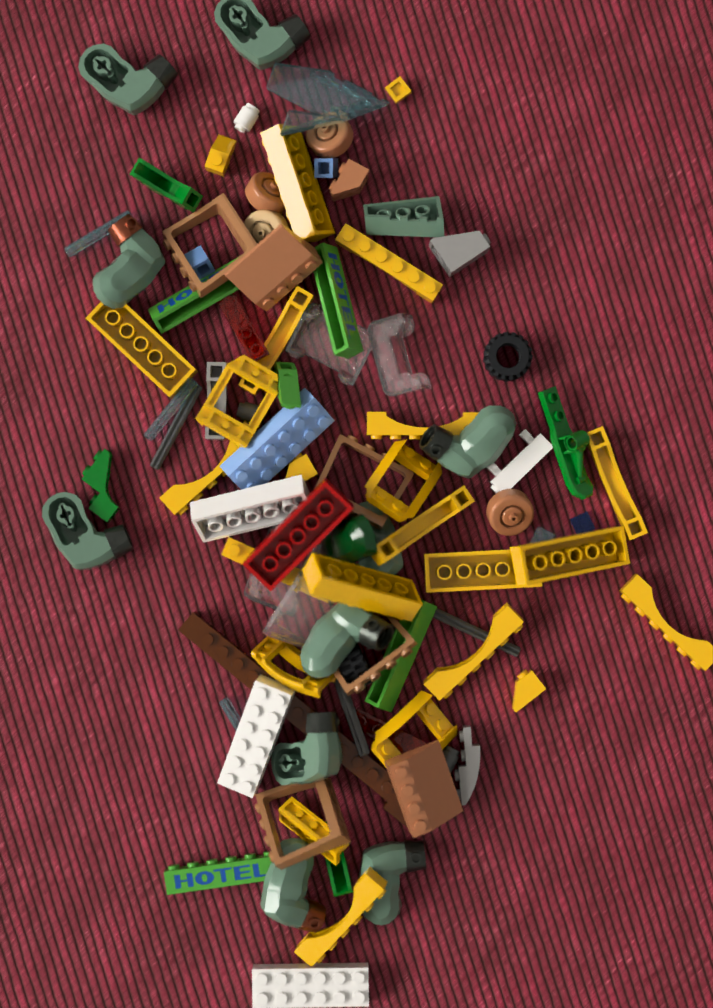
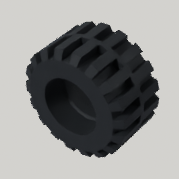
M515 332L497 334L489 341L484 350L483 363H485V369L489 371L491 376H494L497 380H503V382L514 381L522 377L530 368L533 358L531 354L532 349L528 345L529 342L525 341L523 336L516 335ZM503 346H511L518 352V363L512 368H505L497 361V352Z
M356 643L353 650L344 658L339 666V670L348 684H351L370 669L358 643ZM369 680V681H368L367 683H365L364 685L370 684V683H372V681Z

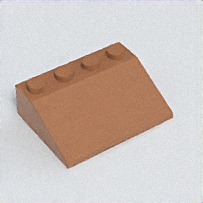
M281 223L224 274L255 305L267 312L309 274L316 270L323 261L314 246Z
M439 740L384 761L408 831L413 838L433 831L463 812Z

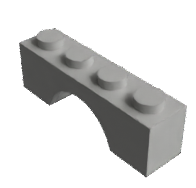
M207 362V398L225 369L226 362ZM227 385L214 406L227 414ZM205 426L206 440L226 441L225 437Z

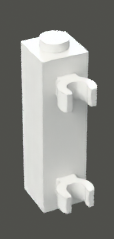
M526 429L523 430L519 436L528 445L502 470L495 463L486 467L495 476L490 481L492 484L490 488L495 493L511 489L553 448L552 444L541 433L533 438Z

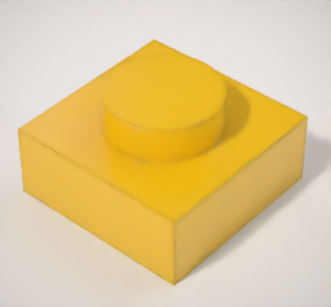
M401 76L385 87L386 92L396 104L412 92Z

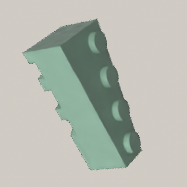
M439 196L363 205L366 235L435 238L445 236L444 219Z

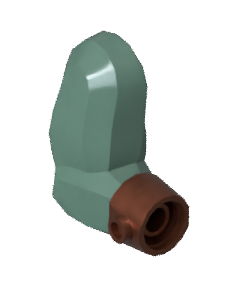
M130 213L108 229L117 247H120L121 254L108 267L97 272L93 278V291L96 297L104 305L113 309L124 307L131 299L144 291L165 264V258L157 243Z
M290 838L281 841L280 845L285 856L309 845V843L303 839ZM314 856L282 870L276 867L275 863L271 862L265 876L260 906L264 913L276 922L316 933L324 923L326 907L308 897L305 898L308 879L314 865Z

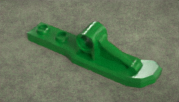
M556 386L538 392L550 428V440L565 485L573 496L581 500L593 496V484L587 476L583 463V451L590 443L589 435L584 430L572 432Z

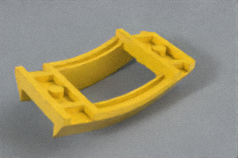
M246 355L238 357L227 363L195 419L201 426L205 425L237 444L236 446L246 448L278 394V374ZM233 373L267 392L248 426L214 407Z
M407 439L393 443L364 486L367 490L365 494L366 501L397 522H403L407 518H414L442 475L440 463L435 465L412 448L406 446L405 442ZM393 460H396L426 480L410 506H407L377 486Z
M267 636L251 651V656L270 676L296 692L320 699L321 691L330 682L335 683L336 681L334 673L329 677L322 678L308 675L303 680L284 672L274 665L271 660L279 653L295 668L306 673L301 664V651L288 641L289 637L285 636L280 640L276 639L275 636Z
M422 690L419 691L392 719L375 731V741L372 742L371 750L384 766L385 760L401 754L388 737L415 713L439 740L442 750L457 735V725L453 726L431 699L432 694Z

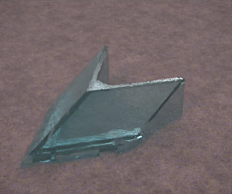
M282 63L274 64L266 86L267 90L309 111L289 109L280 136L343 123L387 106L389 102L384 99L378 100L372 96L373 93L346 79L343 82L335 78V73L329 70Z

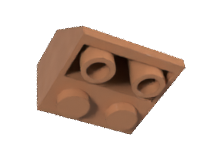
M348 159L347 163L343 162L338 171L339 178L337 180L334 179L329 187L331 200L337 201L360 194L369 178V169L351 159Z

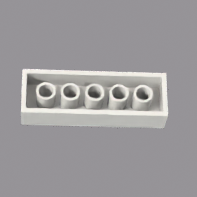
M302 475L292 476L190 502L191 521L202 542L205 543L278 525L310 492Z
M262 674L259 675L253 685L219 776L218 784L250 798L254 797L259 789L294 697V690L287 688L277 680Z
M368 962L315 963L312 967L307 963L253 964L252 1008L369 1007Z

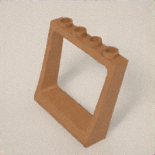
M224 193L162 231L165 249L172 251L171 257L174 263L180 264V272L183 278L188 277L191 291H197L200 298L228 281L229 279L224 273L257 245ZM215 215H220L244 253L209 280L201 282L174 240V237Z
M340 434L315 488L327 477L342 445L378 463L382 461L386 453L380 455L374 452L375 448L371 445L365 444L363 446L357 443V438L351 435L345 437ZM392 462L389 468L404 476V480L394 496L399 500L414 472L399 462L398 464ZM351 501L354 504V508L349 513L350 515L355 517L361 513L367 518L371 526L379 530L382 529L389 517L387 514L378 515Z
M385 616L406 639L404 644L351 684L345 681L339 669L334 673L348 696L354 692L359 693L366 687L365 683L369 680L372 682L377 680L381 676V671L385 668L388 670L393 668L397 664V659L401 656L403 658L409 656L413 651L412 648L417 645L416 641L395 617Z
M330 777L309 784L280 785L255 794L257 799L255 809L262 817L259 823L261 828L266 831L264 841L271 849L269 858L279 869L282 870L310 857L351 842ZM316 787L330 834L284 856L269 802Z

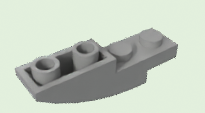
M470 725L462 726V731H459L460 742L464 743V750H461V761H465V764H459L458 770H454L455 781H459L460 789H456L461 805H466L470 799L480 768V745L472 744Z

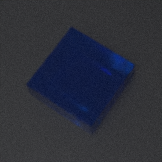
M587 511L569 519L576 534L595 529Z

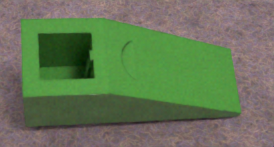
M275 362L274 372L278 374L277 396L281 407L287 409L301 408L298 373L295 364L292 362Z

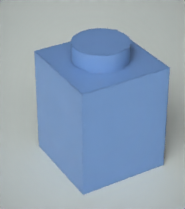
M314 158V178H338V158Z
M201 245L184 254L199 280L215 272Z

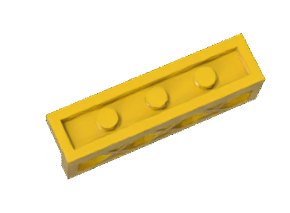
M291 796L279 808V821L307 843L311 844L330 834L328 824ZM349 843L320 854L336 866L340 863V854L349 846Z

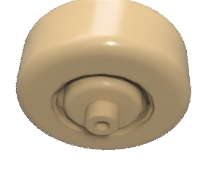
M257 210L251 213L244 221V225L257 244L281 223L289 228L287 221L280 213L270 210Z

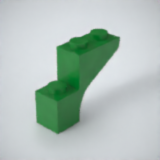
M138 158L129 174L153 192L167 197L178 206L193 213L203 197L192 187L175 180L141 158Z
M104 448L103 451L99 450L94 456L95 462L92 466L88 465L82 473L84 475L82 480L100 493L92 497L89 502L91 506L88 509L109 523L121 507L109 495L108 484L112 453Z
M344 851L340 854V863L336 866L325 858L334 897L352 893L353 889Z

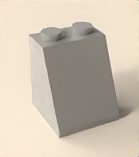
M480 231L433 238L429 242V248L450 278L488 253L491 242L485 233L481 234Z

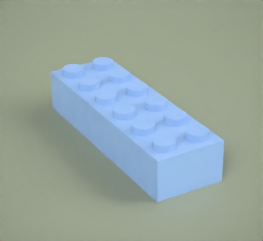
M306 388L300 391L301 408L287 409L283 407L253 435L246 448H238L220 465L222 470L241 490L268 483L335 421Z

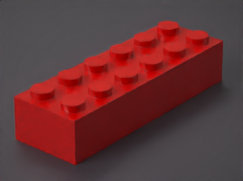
M325 478L244 559L242 565L267 589L272 591L353 510L354 504Z

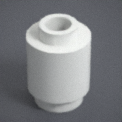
M247 103L241 108L233 121L236 124L235 128L242 133H245V131L250 132L259 117L260 111L255 106Z

